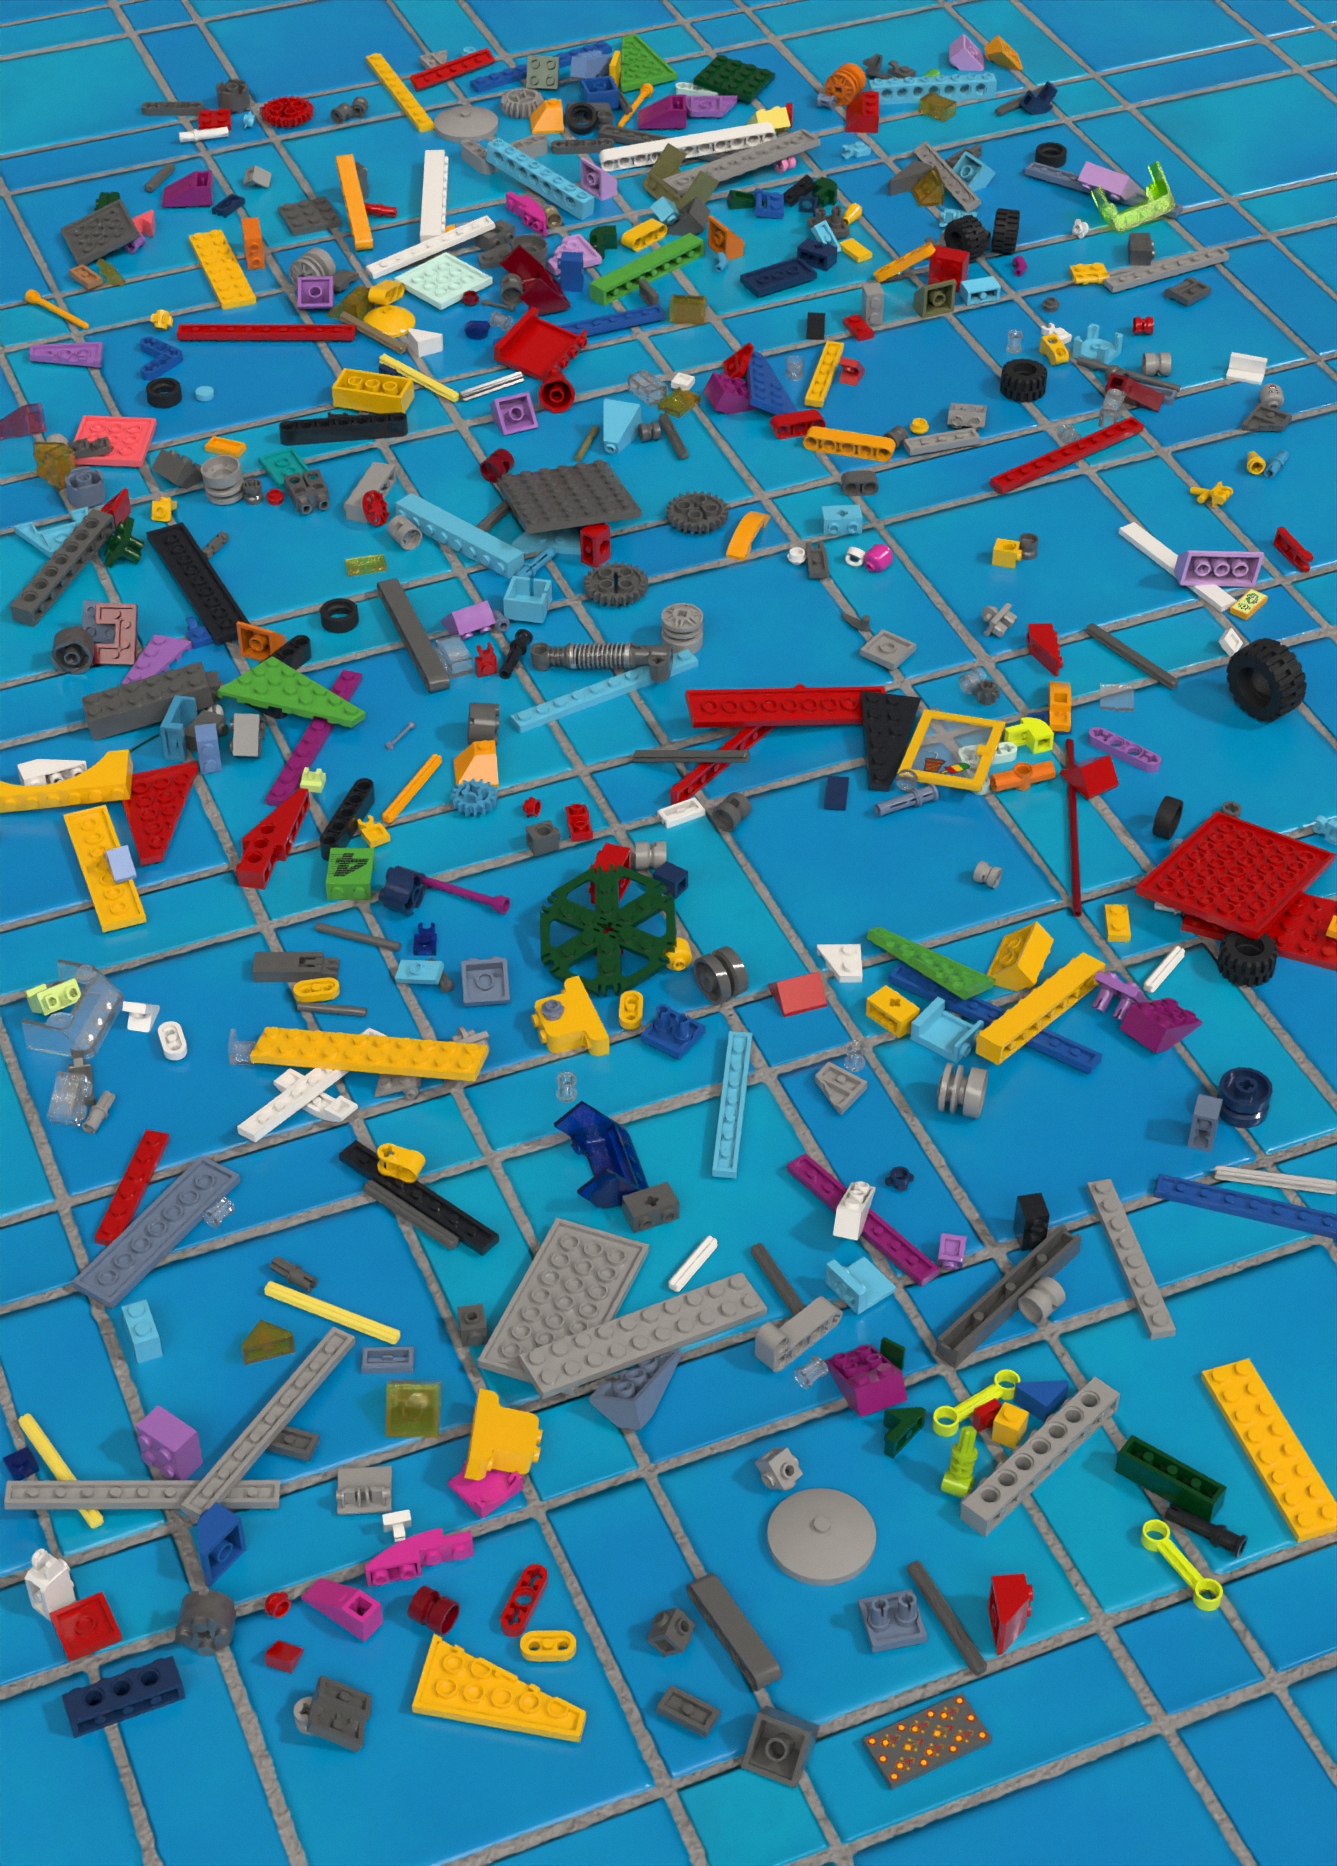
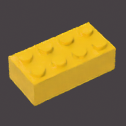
M344 368L332 386L333 406L376 414L405 413L414 399L413 379Z

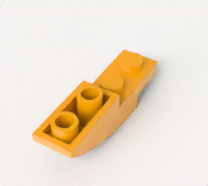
M1048 682L1049 727L1052 731L1070 732L1071 687L1069 682Z

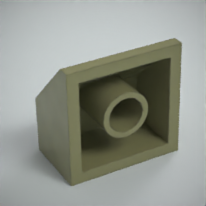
M952 279L920 288L914 293L913 309L922 319L953 312L956 280Z

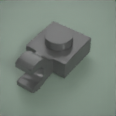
M894 60L888 63L893 67L888 69V73L894 74V76L900 79L915 77L916 71L908 66L899 67L898 63Z

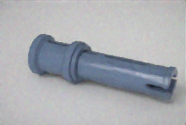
M927 784L926 787L920 789L913 788L908 794L876 803L874 810L876 815L880 817L912 805L919 807L922 806V803L937 801L939 797L938 791L934 784Z

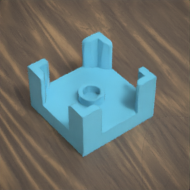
M1092 323L1087 328L1086 340L1083 343L1080 336L1074 338L1072 357L1078 359L1079 356L1090 360L1097 359L1101 363L1109 364L1121 353L1123 334L1115 332L1114 342H1107L1098 338L1100 327Z

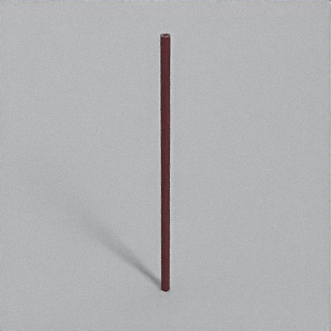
M1073 739L1065 741L1066 768L1075 765ZM1067 781L1073 915L1080 917L1082 915L1076 788Z

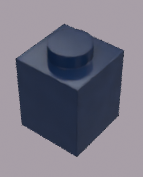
M668 861L660 868L658 867L653 873V879L662 882L667 888V892L663 894L667 896L671 893L675 900L688 888V871Z

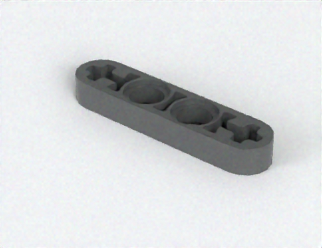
M198 101L145 102L141 105L142 114L145 116H198V111L204 110L203 103Z
M610 138L556 140L551 143V152L556 155L600 153L602 150L614 148V140Z

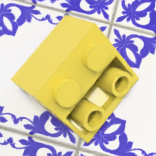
M780 106L773 107L768 111L760 109L747 122V125L770 122L773 124L775 133L786 131L790 127L786 107L780 108Z

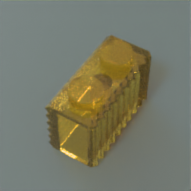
M929 92L920 98L919 113L945 122L956 114L957 102Z

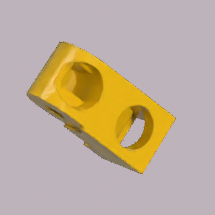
M1056 333L1041 337L1039 352L1042 355L1045 354L1053 366L1068 362V351Z

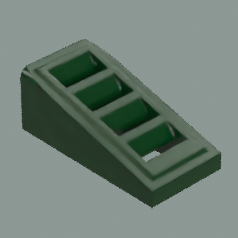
M736 190L729 191L726 200L729 209L755 207L754 193Z

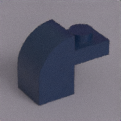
M1047 81L1039 94L1028 90L1020 104L1026 111L1034 115L1045 114L1053 108L1050 102L1058 90L1051 82Z

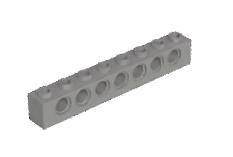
M1094 1377L1088 1384L1083 1383L1072 1399H1066L1056 1414L1052 1413L1039 1430L1035 1429L1023 1445H1018L1013 1450L1011 1457L1006 1461H1001L992 1475L984 1477L973 1493H967L960 1503V1519L986 1537L1118 1410L1120 1393L1097 1377Z

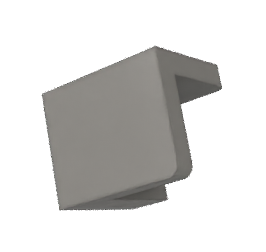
M254 165L246 169L243 185L250 187L257 184L264 188H269L271 173Z

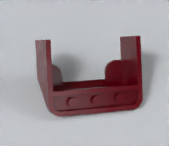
M520 244L500 263L510 274H516L522 279L525 292L519 298L529 306L528 309L533 306L538 309V315H546L566 311L571 307L569 300L552 273Z

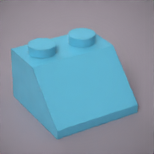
M967 151L963 153L952 169L973 192L985 188L996 174L985 163Z

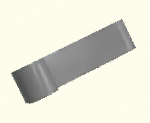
M820 1296L779 1329L770 1322L765 1323L756 1334L755 1357L774 1372H779L831 1331L840 1322L843 1312L826 1298Z

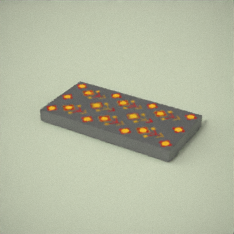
M960 1693L863 1738L862 1744L889 1788L893 1790L990 1744L992 1737L963 1693Z

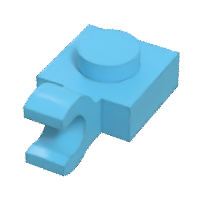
M863 142L842 146L846 153L841 154V156L845 159L852 156L859 158L871 154V148Z

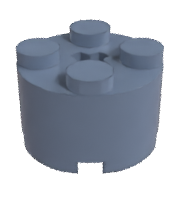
M89 466L72 469L69 472L70 475L68 477L65 476L68 500L71 504L75 505L76 509L103 505L105 503L106 490L101 470L96 468L95 471L91 470Z

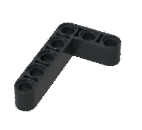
M305 635L295 636L262 662L273 656L297 670L311 659L309 637ZM244 703L274 719H283L288 715V713L282 712L281 708L269 706L266 709Z

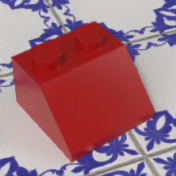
M1025 1573L991 1576L987 1608L996 1655H1003L1024 1631L1027 1617H1031L1030 1602L1033 1601V1589L1031 1584H1027Z

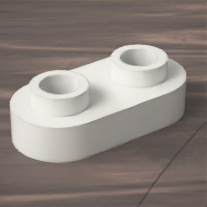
M173 1021L161 1024L158 1028V1036L165 1057L169 1060L184 1058L187 1054V1044L181 1026Z

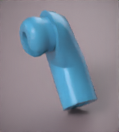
M718 252L714 256V260H718L716 261L718 264L715 266V271L721 273L729 265V261L725 253Z

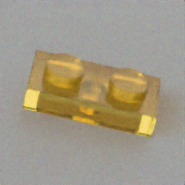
M101 258L96 264L101 269L100 272L107 277L106 280L112 285L118 284L122 287L126 281L116 268Z

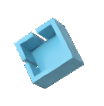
M512 576L503 599L504 617L515 621L543 623L552 601V581L534 578L533 597L531 596L530 578Z

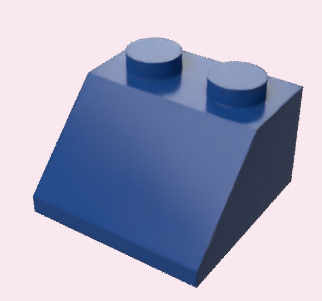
M217 1502L205 1510L198 1520L199 1554L205 1585L209 1588L246 1551L241 1518Z

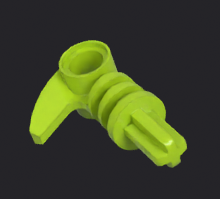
M969 1425L968 1427L963 1426L961 1428L959 1442L951 1448L949 1468L944 1475L941 1485L942 1492L963 1498L967 1493H971L974 1483L972 1473L978 1456V1450L974 1447L977 1431L973 1426Z

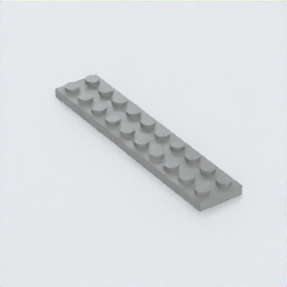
M800 129L664 178L662 181L682 197L700 170L719 182L727 181L731 177L741 176L745 172L757 170L761 166L771 165L775 161L785 160L789 156L799 155L806 150H813L821 145L820 139L805 129Z
M740 1272L519 1354L518 1362L543 1400L764 1316L768 1308L744 1274Z

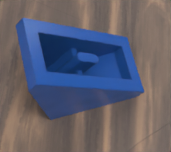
M1068 1380L1016 1383L1014 1403L1045 1423L1046 1419L1067 1399Z

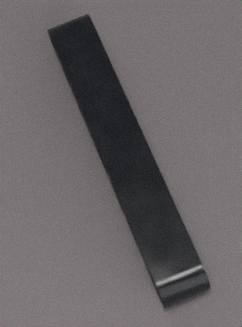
M394 412L284 421L279 424L281 444L293 446L403 437L408 434V424L405 413Z

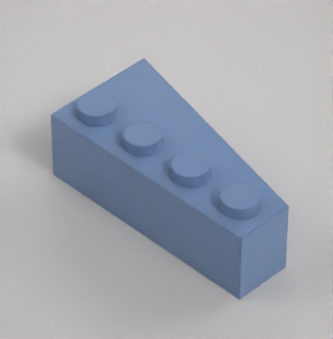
M600 50L578 53L577 56H572L570 76L579 78L604 77L606 74L609 76V65L613 55L602 54Z

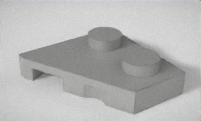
M447 50L419 56V62L427 70L447 63Z
M829 1061L815 1075V1083L840 1115L867 1089V1081Z

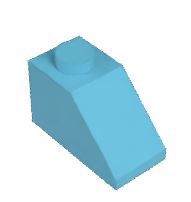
M664 196L650 207L661 223L666 226L673 224L680 215L676 205Z

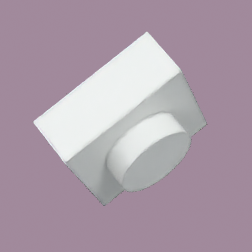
M678 373L671 381V388L688 392L695 384V377Z
M1232 628L1225 630L1218 641L1229 657L1233 656L1243 644Z

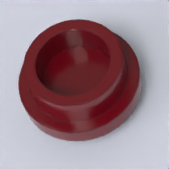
M466 291L463 294L462 302L468 306H474L479 302V296L475 291Z

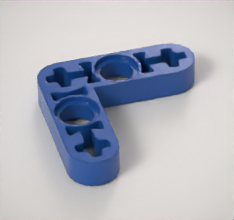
M144 337L140 340L141 351L155 357L141 367V375L144 380H154L183 361L182 351L153 337Z

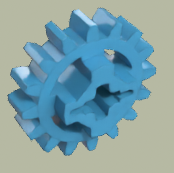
M472 778L470 782L463 780V785L457 783L456 788H452L451 803H453V809L458 808V813L464 811L465 816H468L470 813H473L474 816H477V813L485 815V810L492 811V806L497 805V791L495 786H491L489 781L483 783V779H480L478 782H475V779Z

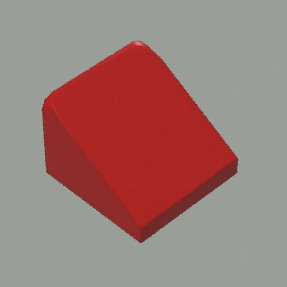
M278 1640L264 1655L266 1665L292 1674L304 1649Z

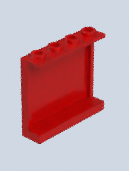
M532 306L494 346V360L544 382L552 373L561 372L563 369H566L569 362L577 357L582 348L586 347L588 343L587 330H584L580 335H576L538 318V309Z

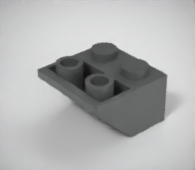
M161 449L151 469L185 489L203 481L200 471L201 465L195 462L192 464V459L185 455L180 457L181 454L172 449L169 452Z

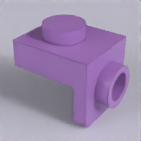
M941 1233L937 1264L942 1265V1268L947 1270H957V1267L962 1268L966 1236Z

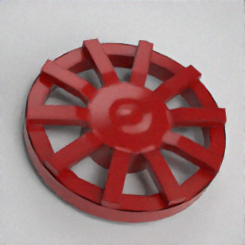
M371 490L364 494L362 506L366 519L370 524L377 527L387 522L389 513L386 506L388 504L385 502L383 494L376 490Z

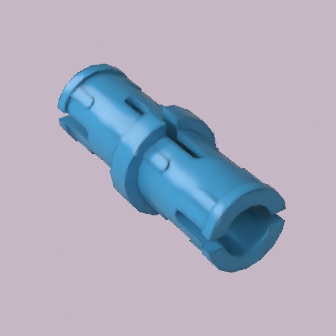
M1280 450L1276 457L1269 461V466L1264 470L1266 478L1270 476V479H1273L1277 472L1284 468V463L1289 459V453L1286 450L1284 453L1283 450Z

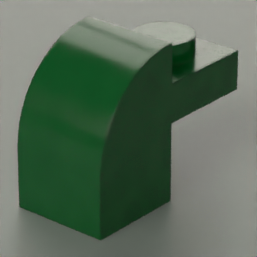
M822 176L815 181L817 187L812 190V197H818V205H821V208L828 204L835 206L837 203V184L835 181Z
M616 225L600 226L590 232V245L598 252L602 259H605L604 250L617 249Z

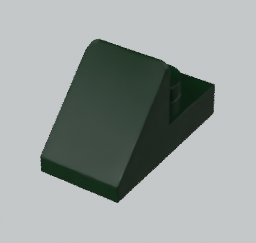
M913 1407L887 1409L884 1411L883 1425L889 1429L884 1437V1453L893 1459L924 1427L926 1409Z

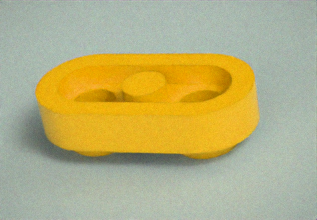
M331 977L299 981L293 987L294 998L298 1002L308 1003L334 999L340 993L339 982Z
M626 991L620 997L619 1024L624 1029H637L642 1024L643 996L637 991Z
M530 1631L524 1634L520 1640L521 1655L526 1660L534 1662L567 1661L575 1655L577 1649L576 1639L568 1631ZM533 1647L538 1648V1650H530V1649L533 1648ZM560 1647L567 1648L565 1650H558Z

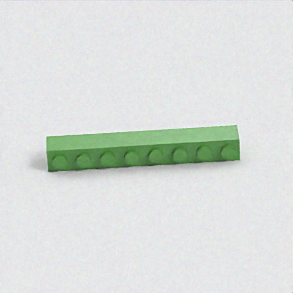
M688 233L590 282V298L605 306L639 289V280L646 279L650 283L704 256V240Z

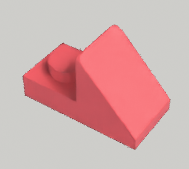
M153 210L132 218L138 232L145 233L153 238L156 227Z

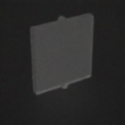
M1117 683L1115 685L1100 684V710L1134 712V686L1119 685Z

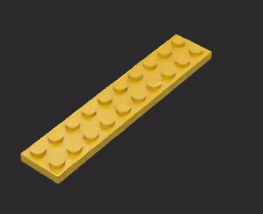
M266 1027L252 1050L250 1059L251 1063L475 1082L489 1050L488 1045L476 1043L469 1044L453 1041L444 1042Z

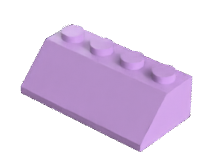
M1188 550L1178 555L1174 574L1179 585L1255 587L1265 554L1264 552Z

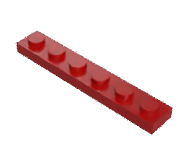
M485 48L414 74L409 80L417 92L492 65L495 59L489 49Z
M152 1130L145 1131L94 1237L96 1244L109 1246L131 1224L170 1141L169 1133Z

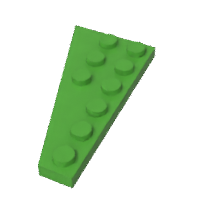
M880 926L868 931L866 938L872 941L873 944L885 949L921 972L923 976L932 979L963 1000L987 991L994 986L996 979Z

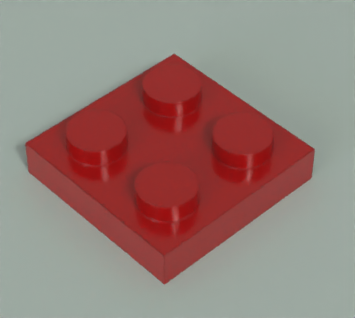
M204 109L198 111L199 130L227 126L228 131H231V109Z
M103 1592L49 1613L69 1662L122 1641L120 1630Z

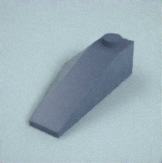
M675 1349L640 1362L635 1369L630 1371L623 1370L618 1373L619 1379L612 1383L606 1381L601 1384L589 1397L590 1403L617 1427L629 1428L630 1430L642 1429L653 1416L682 1356V1351Z

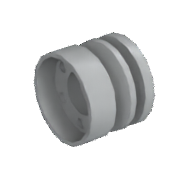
M317 247L309 249L294 261L289 268L290 278L297 288L298 277L333 276L336 273L335 263L331 256L323 249Z
M218 455L211 457L201 465L200 471L205 484L204 488L210 502L217 505H228L237 502L244 496L245 492L242 486L244 479L242 477L241 465L237 458L230 455Z
M677 603L663 610L661 613V645H672L673 654L687 649L692 654L700 651L703 646V613L701 609L692 604Z
M947 1063L938 1086V1111L945 1112L947 1104L950 1102V1113L954 1114L958 1104H961L963 1116L979 1119L986 1092L988 1070L972 1067L968 1077H965L963 1065L958 1066L956 1075H954V1064Z

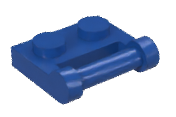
M760 188L755 189L754 214L759 217L783 219L784 194L763 192ZM762 200L766 201V209L762 206Z

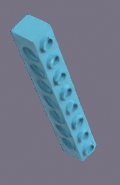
M989 72L984 74L970 73L968 75L954 74L952 76L938 75L936 77L922 76L919 78L906 77L883 80L877 78L869 80L868 91L879 92V105L996 98L997 80L994 73Z
M500 138L487 143V162L580 220L593 214L594 196Z

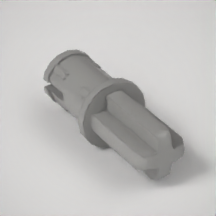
M104 1091L97 1104L91 1106L89 1116L82 1124V1129L85 1132L95 1134L101 1122L108 1117L107 1111L115 1099L113 1093Z

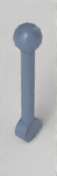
M412 721L408 722L407 727L394 740L386 743V749H394V744L410 729H414L415 723Z

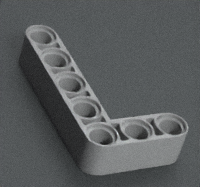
M543 133L534 134L509 143L532 159L548 153V137ZM472 139L461 141V158L482 174L500 171L499 168L486 161V149Z

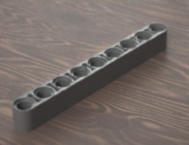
M398 579L377 582L379 597L428 692L432 693L449 689L450 683L447 672Z

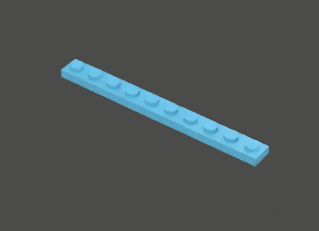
M688 649L673 654L671 676L698 667V659ZM644 665L510 715L511 723L520 733L655 682L650 678L649 665Z

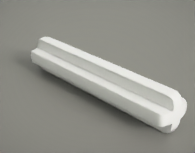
M1175 946L1144 982L1143 989L1153 993L1182 960L1185 950Z
M707 1236L668 1281L670 1290L679 1292L717 1248L718 1241L716 1238Z

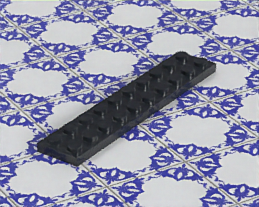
M181 522L146 532L151 546L202 625L205 626L211 635L215 645L238 639L236 623L238 621L246 624L250 623L184 523Z

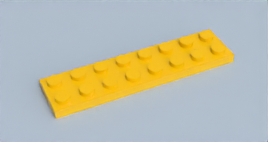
M212 230L206 233L190 235L189 242L222 310L256 304V297L222 230Z
M106 805L63 815L102 932L147 922L133 879L115 884L103 857L105 851L121 847Z
M1250 1359L1202 1371L1201 1379L1297 1543L1337 1531L1336 1501Z

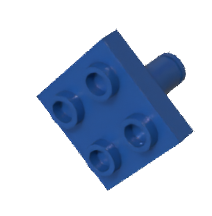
M660 1004L656 1007L657 1018L641 1034V1041L680 1060L705 1033V1025L690 1019V1016H686L684 1013L672 1010L670 1006L666 1007V1004Z

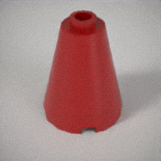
M559 371L552 373L540 386L539 401L544 408L551 412L562 413L573 404L575 390L564 373Z

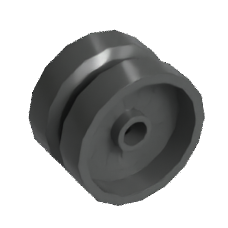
M724 946L713 951L712 954H706L695 960L694 973L696 981L704 996L715 1005L729 1000L730 996H737L747 990V971L742 960L732 948Z

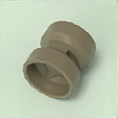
M552 205L546 206L543 211L546 216L547 226L552 229L559 227L562 223V217L558 210Z

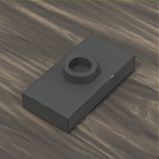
M646 279L639 280V296L647 306L659 304V295L656 293V290L650 286Z

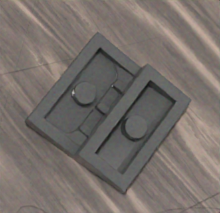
M321 1675L313 1694L306 1732L358 1752L363 1746L364 1726L370 1717L371 1696Z

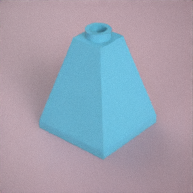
M604 399L603 441L606 452L610 454L620 453L639 435L638 425L642 423L640 404Z

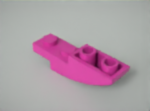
M513 192L506 193V208L520 216L524 225L544 237L547 236L546 216L538 203L529 196L521 198Z
M437 1528L396 1543L377 1555L365 1566L367 1586H381L388 1582L410 1580L414 1577L422 1576L421 1566H433L441 1562L463 1560L474 1556L471 1531L443 1536L442 1528Z

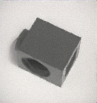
M550 820L526 827V844L534 856L559 849L558 840L561 839L559 829L554 827Z

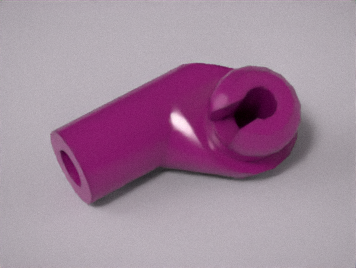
M1022 256L1013 258L1012 263H1015L1014 266L1017 267L1014 274L1020 277L1027 270L1028 266Z

